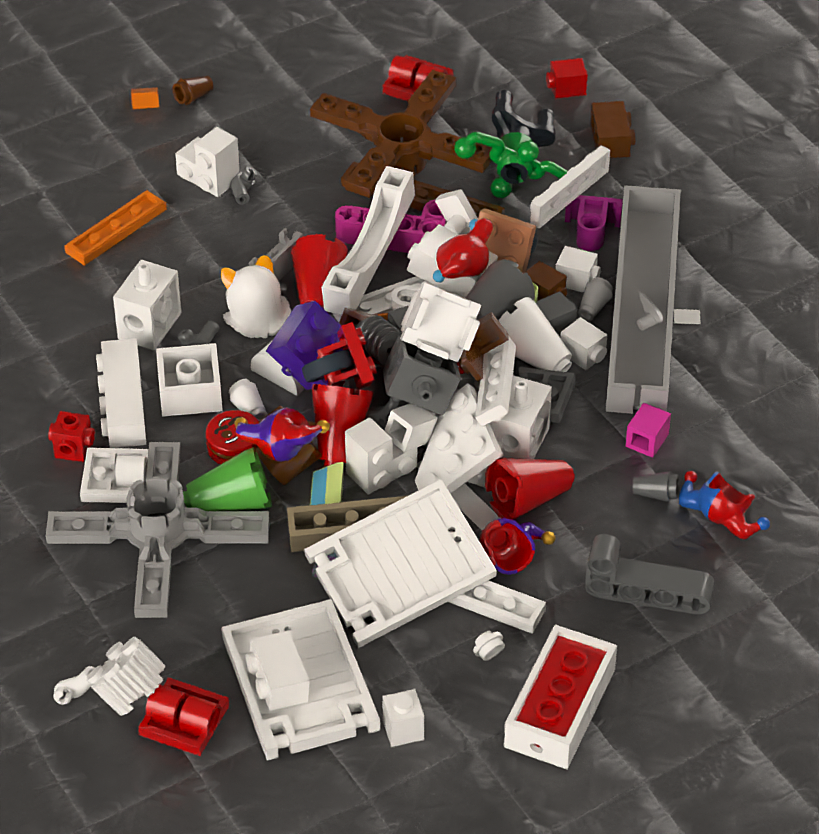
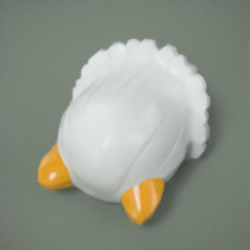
M262 255L255 265L246 266L237 271L226 267L222 268L221 279L227 288L226 300L230 310L223 314L225 323L235 328L236 332H240L242 335L250 338L261 337L264 339L268 335H276L292 311L289 308L290 305L286 300L287 298L281 296L280 284L274 275L271 259L267 255Z

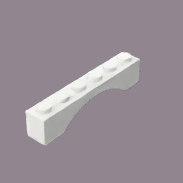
M386 166L375 187L367 218L356 243L345 259L332 267L322 286L325 311L342 315L344 308H357L415 197L413 172Z

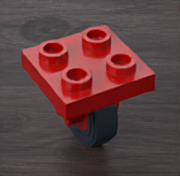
M353 322L340 327L337 332L339 342L318 349L317 360L302 367L304 378L308 383L325 379V381L328 380L331 386L354 378L358 390L369 387L374 381V374H377L371 356L366 357L363 351L366 341L360 327L355 329Z

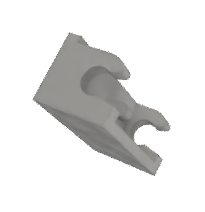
M284 228L279 233V243L266 254L273 263V272L278 282L293 268L291 249L292 246L296 245V240L303 237V234L298 231L293 234L292 240H289L287 229ZM256 257L249 262V266L256 264Z

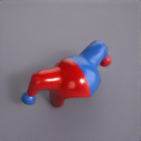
M687 471L685 473V482L679 493V504L682 507L701 511L708 520L724 525L733 535L740 539H747L759 530H767L770 527V521L766 517H760L754 523L746 522L744 513L752 504L755 495H744L726 482L718 471L699 490H693V484L697 481V474L694 471Z

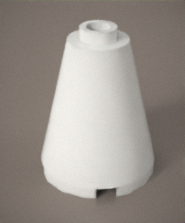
M530 297L517 301L514 304L517 309L512 314L506 311L499 319L500 324L516 345L515 357L537 369L567 372L572 365L570 361L572 354L540 308Z

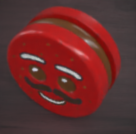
M230 410L216 415L209 421L206 427V444L208 454L212 460L222 464L249 448L254 447L255 450L258 448L255 444L238 439L234 424L236 419L240 417L247 419L248 424H259V420L254 415L245 411Z

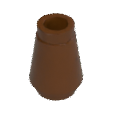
M209 76L179 79L173 85L174 98L180 104L185 103L189 105L209 91H212L214 87L213 81Z

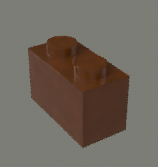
M624 101L592 103L590 125L595 149L602 145L610 150V158L630 157L631 146H635V130L630 129L632 124L631 113L626 112Z

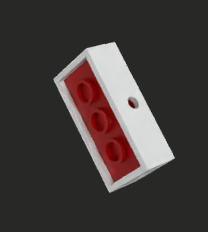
M554 625L505 722L504 747L568 769L615 671L617 645Z

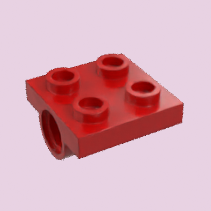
M396 55L391 62L388 79L383 84V94L408 101L432 70L454 76V70L408 55L405 57Z
M168 677L164 685L159 684L154 693L149 695L146 704V715L138 727L139 735L201 756L229 708V698Z

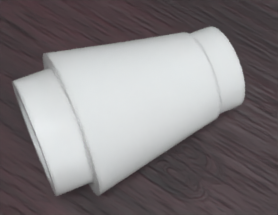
M241 379L230 387V401L240 411L254 415L259 421L267 416L255 383L250 382L248 379Z

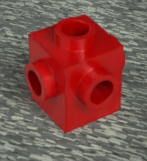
M59 412L56 422L51 423L48 433L49 441L53 443L55 458L85 462L87 448L92 447L95 440V429L91 428L90 415Z

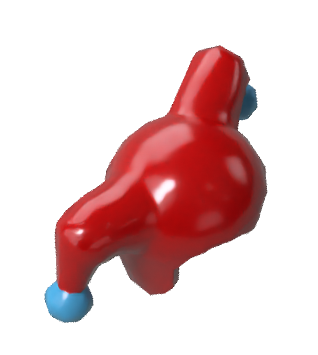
M472 219L469 222L471 229L469 233L456 235L438 248L436 261L439 270L433 273L434 281L441 283L445 277L450 279L475 277L486 270L489 262V251L486 242L494 228L489 219Z

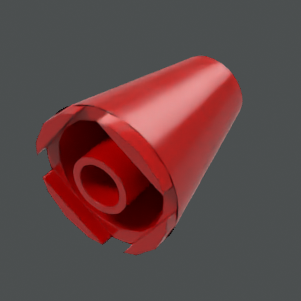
M314 234L296 240V245L292 246L291 257L300 305L316 301L324 309L322 286L332 267L338 265L349 254L347 246L341 240L335 238V242L326 240V235Z
M312 384L315 425L320 420L328 421L330 424V429L326 433H319L316 436L317 449L322 454V457L319 459L324 460V466H330L338 462L346 463L345 431L365 420L374 391Z
M499 458L487 466L485 488L486 492H492L494 501H491L490 505L497 516L500 518L516 519L570 490L575 475L572 467L564 460Z

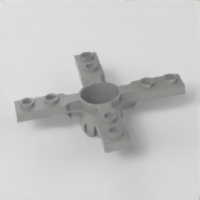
M149 442L145 488L142 480H138L130 486L126 497L127 508H115L113 511L48 512L45 535L47 544H110L116 539H128L132 545L140 548L134 603L135 618L168 617L172 549L182 544L185 539H200L205 544L268 543L269 511H204L200 508H186L184 506L182 485L178 482L181 455L180 442ZM155 513H166L167 525L166 517H148V515Z

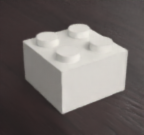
M216 343L156 349L162 417L223 411Z

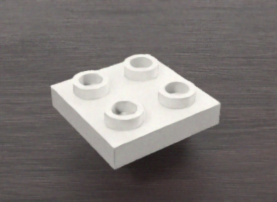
M87 448L80 490L81 502L127 503L126 497L130 486L134 482L142 480L145 488L149 449Z

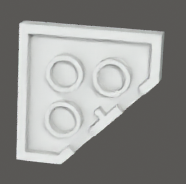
M468 383L453 394L444 415L439 414L415 478L418 491L442 479L451 494L502 456L490 423L481 426L475 418L478 395L475 388Z

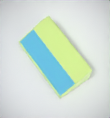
M338 462L313 472L310 505L342 502L343 462Z

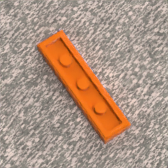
M144 191L64 245L65 253L85 266L167 210L166 202L150 191Z

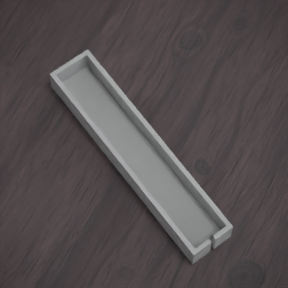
M624 185L606 412L633 414V409L639 410L643 403L667 412L681 193L679 189ZM639 291H642L663 316L661 323L655 324L643 331L638 327L637 320L647 315L640 300Z

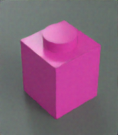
M643 403L627 426L625 447L653 458L669 435L671 413Z

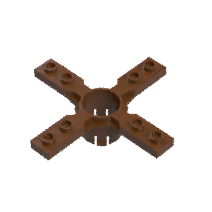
M432 70L408 100V108L405 112L393 113L385 117L373 113L369 107L326 93L321 94L310 108V117L359 132L365 139L373 141L376 146L370 148L345 180V190L370 198L374 194L375 187L386 166L398 169L403 167V170L413 172L414 177L415 166L416 174H419L425 168L426 160H431L432 157L484 173L492 162L489 156L492 147L475 143V154L471 158L462 159L456 155L454 150L456 141L461 137L446 132L439 134L431 132V128L427 125L456 87L457 77Z

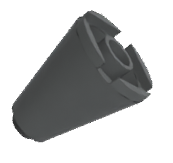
M506 259L495 261L488 266L466 295V299L481 305L476 320L492 312L499 321L506 311L512 314L517 309L514 305L517 301L525 297H530L534 301L535 290L532 280L527 272L523 274L517 268L519 266L517 263Z

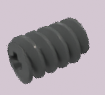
M369 316L358 323L355 329L360 327L364 335L366 345L363 346V350L384 366L398 335H402L403 332L382 316Z

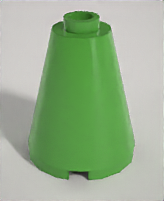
M254 447L241 452L187 483V491L183 492L187 508H200L204 511H242L272 507L270 492H265V489H267L266 476Z

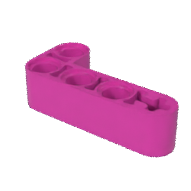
M435 200L426 203L421 216L405 214L387 250L409 253L413 244H419L427 231L431 232L439 224L444 226L447 223ZM342 206L338 208L335 212L336 238L343 243L354 245L364 226L370 208L357 206Z

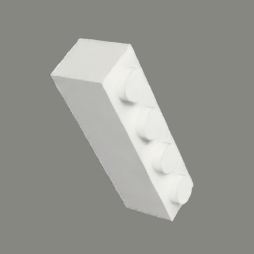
M137 338L101 341L102 354H96L98 372H103V375H98L99 393H105V396L99 397L101 415L106 414L107 417L101 418L102 437H109L110 448L146 445Z

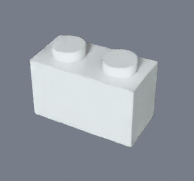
M290 631L251 639L250 653L246 654L247 667L250 673H255L258 696L260 699L265 698L269 710L308 702L310 680Z

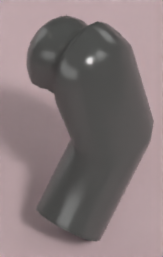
M250 167L244 168L231 181V189L236 202L240 205L246 204L250 198L247 190L254 184V180L257 177L256 171Z
M210 320L199 333L193 334V331L190 329L182 330L178 335V340L181 342V346L209 344L220 330V327L215 321Z

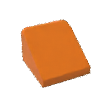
M158 87L131 89L132 109L158 108Z

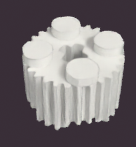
M133 637L124 645L120 641L113 645L106 653L109 660L103 666H97L93 669L86 679L91 684V688L121 716L128 714L134 709L130 703L138 700L144 694L148 697L154 693V690L163 681L159 673L164 671L166 666L140 639Z

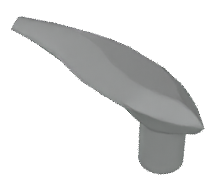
M639 291V297L647 315L637 320L638 327L643 331L655 324L661 323L663 316L642 291Z

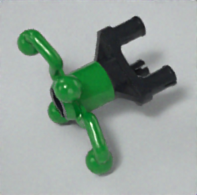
M501 90V98L500 92H497L495 98L496 106L492 110V122L496 127L497 137L482 132H472L466 137L459 138L454 146L456 155L462 159L471 158L475 154V143L492 147L489 156L491 161L497 164L496 168L499 177L492 181L490 189L492 195L496 198H506L512 191L511 184H519L528 178L532 180L540 179L546 172L561 179L568 172V170L552 161L545 160L539 162L536 160L539 155L538 147L550 146L555 142L554 112L550 109H542L537 114V124L528 122L514 113L512 109L513 94L508 90Z

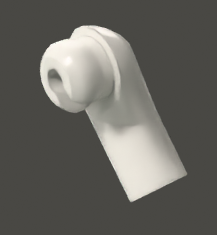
M88 666L78 676L59 681L54 688L55 701L64 705L68 704L72 698L82 696L91 687V684L86 679L95 668Z

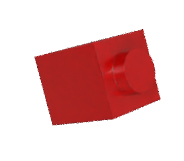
M582 58L551 61L550 72L546 73V82L548 89L552 88L555 99L584 96L587 94L588 74Z

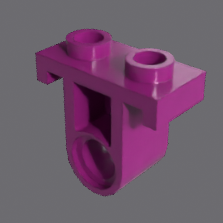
M579 195L565 207V222L570 223L571 219H577L576 244L579 248L585 251L599 250L604 244L607 223H615V227L620 228L623 199Z

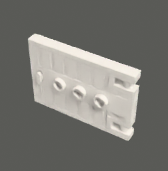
M442 479L304 549L309 563H317L316 575L329 598L332 599L334 607L346 628L353 626L356 631L352 635L358 648L497 576L496 568ZM335 552L338 558L330 561L327 555ZM372 616L375 622L367 625L364 619Z
M332 599L222 627V638L266 760L278 758V749L288 746L291 754L356 737V728L366 726L369 733L380 730V718ZM289 630L310 680L308 702L270 711L265 698L260 699L256 689L257 677L255 673H250L248 670L246 654L250 653L251 639ZM358 711L361 712L359 714L351 715V713H355ZM280 732H283V733H284V734H280V735L273 736V734H276V733H280Z

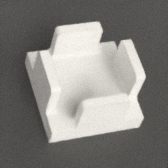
M423 282L400 339L434 355L459 362L463 350L469 351L480 322L476 318L481 305Z

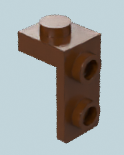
M492 312L477 320L480 324L469 351L464 349L459 360L464 372L467 375L472 374L477 382L483 379V355L509 340V334Z

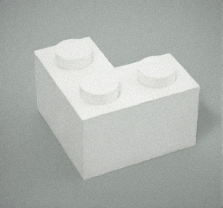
M218 127L202 138H195L175 153L177 174L216 197H219L231 188L232 179L240 173L238 139Z
M370 417L345 431L346 473L368 495L386 487L390 482L402 475L409 474L413 469L417 468V448L403 452L393 444V439Z

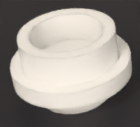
M484 632L475 640L476 646L473 652L476 656H481L484 661L490 660L505 647L502 641L503 636L500 632Z

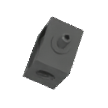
M399 334L382 369L387 395L444 415L461 380L457 362L451 359L447 360L424 351L413 344L402 341L400 339L401 334Z

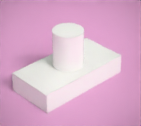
M462 189L441 194L435 200L447 221L443 227L458 235L471 231L469 222L472 219H478Z

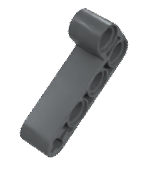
M600 534L593 538L587 562L585 581L586 591L593 597L691 614H704L709 611L714 589V579L708 573L620 558L621 544L617 538L608 534Z

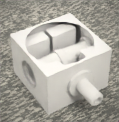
M144 260L139 261L113 296L118 339L137 338V345L155 351L181 314L177 270Z
M513 375L509 411L500 421L490 422L496 440L504 443L503 458H535L549 430L552 386Z

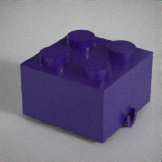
M316 301L295 306L266 349V352L282 366L281 371L285 375L293 376L306 390L312 389V384L327 385L329 382L328 380L325 381V379L308 383L304 378L302 367L317 360L318 349L339 342L337 332L341 325Z

